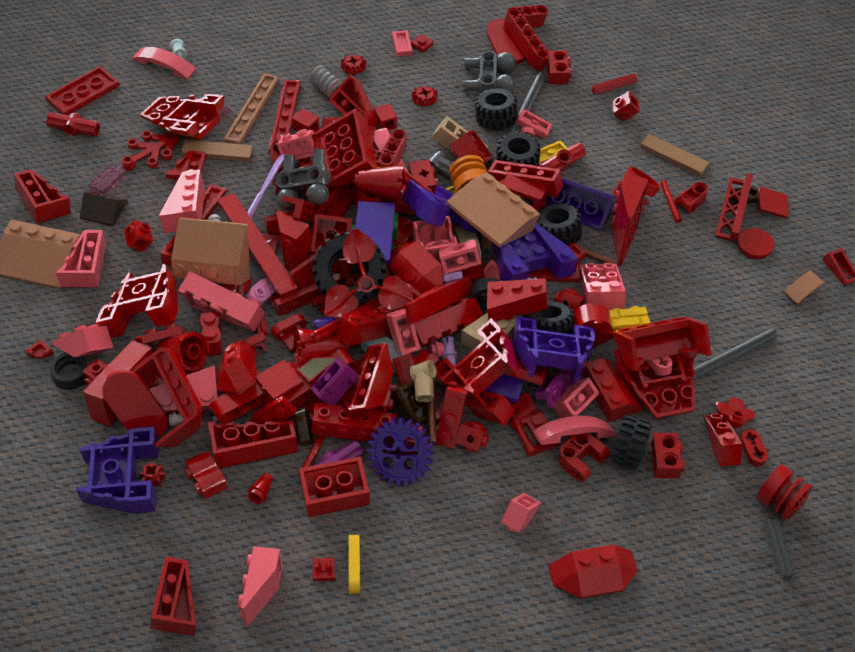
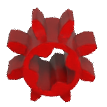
M154 462L143 465V471L139 472L141 481H152L154 487H161L162 479H166L163 466H157Z

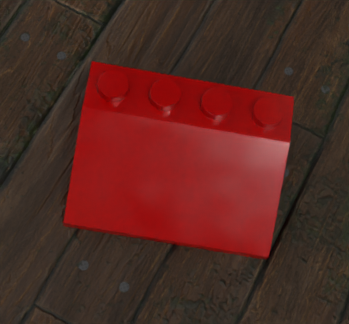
M356 108L314 132L312 135L315 149L325 150V166L331 174V181L327 188L354 183L355 174H359L360 170L378 168L368 121Z
M629 173L626 174L624 180L621 179L617 190L620 192H618L615 203H618V205H615L613 211L615 217H613L610 226L613 227L612 237L619 266L623 265L638 229L648 179Z

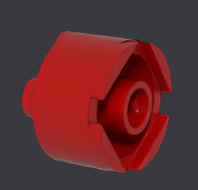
M589 303L575 310L574 325L594 328L595 341L593 349L613 339L611 315L606 306L602 304L593 306L592 303Z

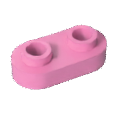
M263 278L249 290L247 299L250 301L253 299L263 305L273 296L275 289L268 279Z

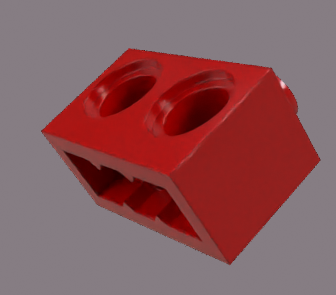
M548 50L550 54L547 61L549 84H568L569 78H572V68H569L571 66V57H568L567 50Z
M483 391L479 394L487 404L486 407L469 400L465 403L477 418L503 426L507 424L515 411V408L503 395Z
M653 433L651 451L654 478L679 479L681 471L685 470V460L681 459L683 444L682 441H679L678 433Z

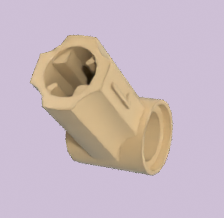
M431 360L413 365L410 368L411 377L415 382V400L418 402H430L434 398L433 378L436 377V367Z

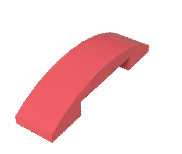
M144 47L132 57V60L145 65L151 62L173 70L174 75L187 80L196 71V68L182 57L160 48Z
M590 416L560 418L540 426L533 433L541 445L560 443L561 436L593 433L597 439L616 437V432L606 421Z

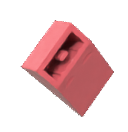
M587 263L580 265L583 296L586 297L584 305L592 303L593 306L602 304L609 310L614 308L624 309L626 290L617 265L612 263L597 265Z
M253 546L252 554H248V574H244L242 581L244 593L239 595L238 608L241 609L240 618H243L244 626L246 627L251 624L279 589L283 571L280 549Z

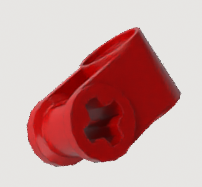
M703 182L694 183L677 196L675 200L676 205H681L688 214H691L696 208L705 203L708 186Z

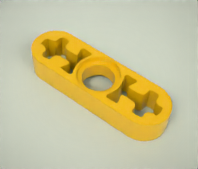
M349 535V594H360V535Z

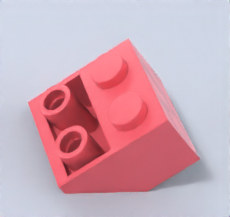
M98 324L88 327L86 325L74 329L75 332L63 333L59 335V339L52 341L54 346L73 357L97 355L114 348L107 326L98 327Z

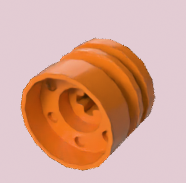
M466 155L458 158L449 168V176L456 193L472 179L487 172L483 159L476 155Z

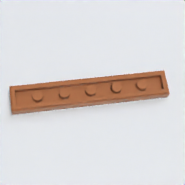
M263 74L224 137V143L242 144L277 86L279 77Z

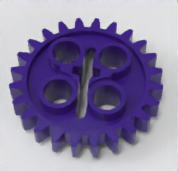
M394 418L391 420V424L388 421L384 422V427H377L379 433L374 432L371 434L375 440L368 441L373 446L367 449L368 452L372 453L368 460H374L375 462L371 465V468H378L376 475L382 473L383 481L390 478L389 484H393L395 480H397L398 486L402 485L403 480L406 486L410 484L411 480L416 483L418 477L423 478L425 476L423 471L428 472L430 470L426 464L433 463L429 456L434 455L435 452L429 451V448L434 446V444L427 442L431 436L423 435L426 429L418 430L420 423L412 426V419L408 420L406 424L404 418H400L399 422ZM388 436L394 438V446L387 442ZM408 437H411V438L414 439V441H415V446H414V447H411V446L408 445V443H407ZM400 448L402 452L418 451V455L405 453L401 456L400 452L385 453L383 449L396 451ZM387 457L393 458L394 466H390L387 463ZM407 458H411L414 461V468L408 466Z

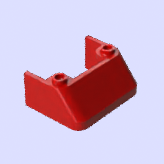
M677 317L614 331L615 341L623 363L633 371H639V368H641V365L646 360L675 354L685 355V358L697 357L698 353L712 356L708 324L689 317Z
M165 347L157 349L131 371L138 374L144 382L156 373L165 382L183 418V422L154 444L156 447H177L200 429L202 425V406L175 352Z

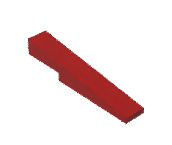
M210 184L206 189L201 220H208L209 216L213 214L218 206L217 199L224 197L227 192L226 188ZM175 235L161 252L162 264L172 266L171 258Z
M470 275L449 281L442 286H435L405 304L408 325L414 324L469 296L472 286Z

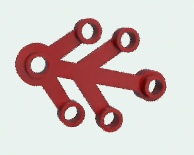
M145 130L142 132L143 141L149 142L153 140L159 142L145 143L138 142L135 138L129 139L127 141L129 149L145 150L132 157H123L121 161L123 170H134L136 162L150 154L151 157L147 159V165L150 169L157 168L160 149L166 146V149L161 152L162 159L166 161L171 160L173 157V147L178 145L180 135L173 132L159 135Z

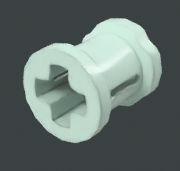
M174 39L170 42V49L173 53L185 59L187 51L184 49V42L181 39Z

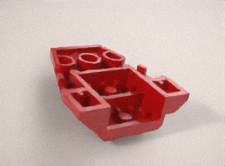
M204 94L203 98L195 99V95H189V99L180 100L179 96L159 97L140 116L173 133L201 140L219 123V112L223 108L224 96Z
M619 349L614 350L619 370L655 419L694 412L695 387H693L695 370H693V361L695 357L685 358V355L681 354L670 355L672 372L663 376L655 373L647 361H644L639 371L629 369L624 365Z

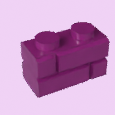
M336 358L312 385L311 389L318 398L327 404L335 405L342 399L344 393L355 384L359 375L351 366Z

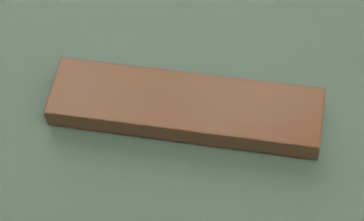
M648 134L640 145V148L700 177L709 166L708 161L651 134Z
M185 139L181 153L184 156L189 150L206 152L207 158L250 162L253 145Z

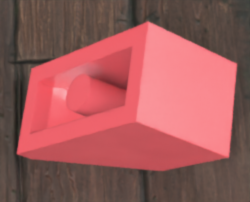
M522 493L510 501L501 523L505 524L506 528L512 532H521L527 527L542 502Z

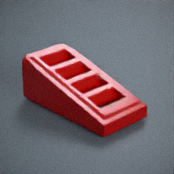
M842 248L827 253L822 260L844 286L855 282V268ZM851 275L852 278L847 279L846 276Z

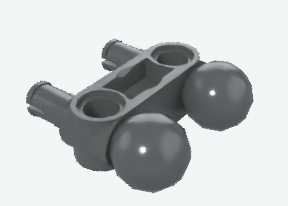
M486 51L479 58H464L465 69L479 68L480 76L478 80H463V91L478 90V92L483 93L485 90L500 88L513 92L515 87L513 78L506 74L497 77V69L503 73L513 70L516 63L514 56L508 52L500 53L497 56L495 52Z
M314 149L313 165L296 169L295 156L291 154L284 155V169L278 174L276 184L280 187V192L277 195V204L283 210H293L295 205L281 201L282 196L285 195L299 199L297 192L307 191V199L315 205L321 206L327 202L330 195L327 186L331 181V174L325 166V150Z

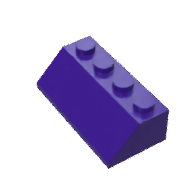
M562 178L563 187L557 198L547 196L545 206L558 203L574 206L581 214L582 224L603 230L612 213L616 196Z

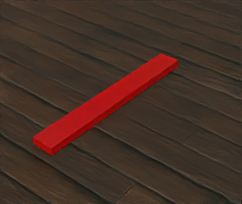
M232 193L217 199L218 205L231 223L248 224L249 251L279 297L282 299L298 292V287L235 194Z

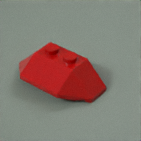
M418 241L396 245L391 251L390 264H387V266L400 279L419 293L423 294L435 286L443 285L442 264Z
M242 340L232 343L226 348L217 371L216 388L219 392H234L240 395L256 383V348Z
M387 343L370 345L366 350L367 353L357 362L354 371L359 377L356 379L355 384L344 393L342 402L350 412L368 410L384 405L393 376Z
M614 544L572 551L548 565L553 586L580 599L623 592L638 571L632 551Z

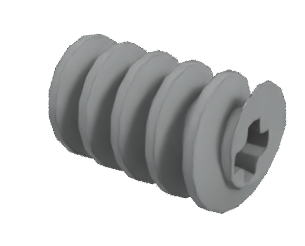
M321 65L317 66L310 76L312 85L316 86L317 89L329 98L342 84L340 79Z

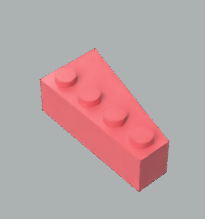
M188 170L182 172L159 214L164 233L176 232L179 218L202 219L205 186L200 170Z

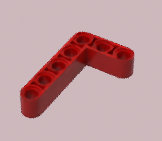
M543 5L508 8L503 22L505 28L531 67L538 71L544 70L550 54L532 27L544 25L549 11L548 8Z
M393 130L382 151L374 149L378 167H390L399 164L406 150V132L404 130Z

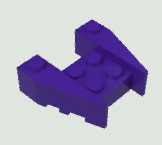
M409 179L402 200L410 205L411 210H417L415 214L428 224L442 226L446 216H449L451 223L458 224L466 231L480 233L446 203L447 200L455 195L454 193L437 185L433 194Z
M537 223L532 232L501 247L492 242V249L497 259L496 264L499 267L501 281L527 280L530 271L549 267L557 279L574 274L578 258L567 245Z
M516 317L512 341L514 350L530 377H534L536 365L542 367L549 366L562 370H572L573 381L577 383L591 357L595 333L593 327L574 325L572 335L536 330V319Z
M155 427L133 428L128 430L127 434L119 437L114 435L109 437L108 441L97 445L92 443L80 448V453L85 463H90L88 486L76 487L82 502L130 513L156 512L157 492L152 481L135 482L136 459L159 457V447H156L154 444L159 440Z

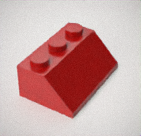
M278 210L276 214L280 249L284 267L290 272L312 256L310 227L308 224Z
M605 358L587 363L583 372V378L589 377L600 394L595 399L608 422L624 418L627 414L633 415L645 410L633 388L619 370L617 363Z
M361 457L299 469L308 517L370 505V492Z

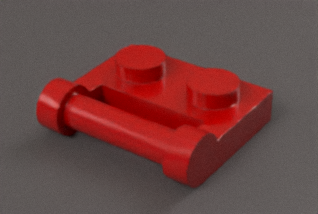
M542 411L521 419L515 418L510 422L512 430L516 431L525 446V452L528 457L560 446V443L541 445L534 436L535 429L549 423ZM524 426H527L537 445L532 444L523 429Z

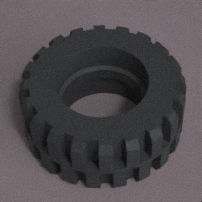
M346 232L344 236H341L340 233L336 234L333 240L328 238L325 241L326 245L324 247L320 246L318 255L314 256V266H312L313 278L324 298L331 287L339 285L333 278L332 269L334 264L343 257V245L350 232ZM375 244V254L370 261L366 262L368 265L367 276L374 280L375 285L383 287V281L387 278V264L380 247ZM358 285L354 287H348L350 292L358 288ZM373 288L370 292H363L361 290L354 293L353 296L358 299L357 307L371 301L373 298H378L381 290Z

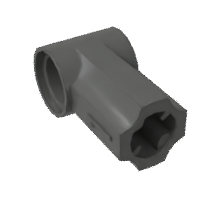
M437 151L428 160H430L431 166H434L435 173L440 172L450 178L449 168L453 162L448 160L445 153Z

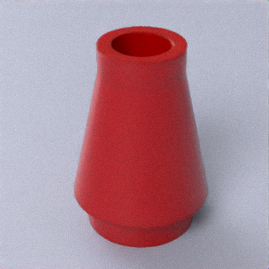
M263 473L248 489L247 496L250 501L255 504H261L267 500L273 481L272 475Z

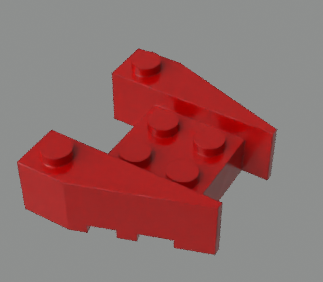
M166 264L162 265L160 272L134 278L131 272L128 273L121 282L123 285L118 293L114 292L111 295L112 301L109 305L105 304L101 308L95 322L98 324V327L107 326L110 338L124 335L131 315L146 312L156 327L174 324L178 313L177 280Z
M492 318L477 331L484 341L457 365L454 366L448 358H445L436 366V376L446 388L450 386L468 391L466 400L484 407L487 404L479 394L486 390L497 378L502 376L505 371L510 368L518 378L521 376L513 343Z

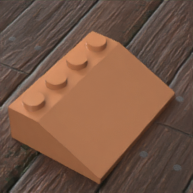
M487 172L472 179L446 201L453 211L498 247L532 232L540 216V213L532 206L525 203L518 195H515Z
M179 218L171 258L173 276L185 279L190 271L211 282L241 285L249 280L248 224Z
M11 219L0 241V276L61 289L62 287L56 272L59 268L63 267L67 255L70 256L74 250L73 246L80 235Z

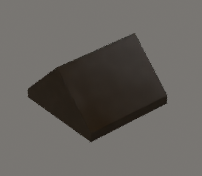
M84 192L80 219L113 227L126 206L128 199L98 192Z
M415 382L394 389L392 392V398L395 399L394 405L401 418H404L405 423L412 419L413 425L417 423L422 424L428 420L427 402L415 400Z

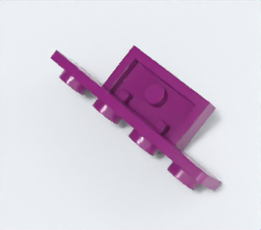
M561 369L557 375H548L535 392L536 400L547 401L548 408H553L570 383H572L573 371Z

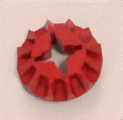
M350 54V56H345L344 59H341V69L346 73L358 74L366 68V60H364L363 56H358V54Z
M428 85L426 87L420 86V88H415L412 92V100L417 105L430 106L438 100V92L434 90V87L429 88Z

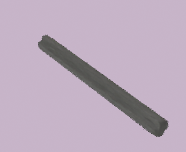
M542 72L536 75L518 112V116L522 109L530 112L546 79ZM513 123L509 133H519L522 126Z
M769 329L694 367L695 376L693 380L776 339V331Z

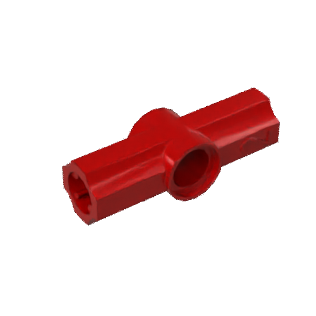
M49 112L46 121L48 127L62 129L68 135L72 134L73 136L77 135V133L98 136L101 127L100 122L83 119L77 113H71L70 116Z
M576 143L566 150H559L557 155L539 164V166L560 169L561 172L565 171L568 166L586 156L585 147L582 143Z

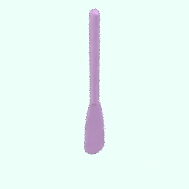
M285 154L280 155L275 161L260 193L256 195L247 213L251 219L263 200L265 191L282 165Z

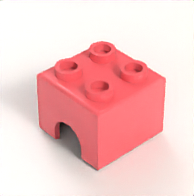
M446 216L442 226L428 224L424 220L413 222V241H418L440 263L439 250L458 244L456 237L452 236V223L449 216Z

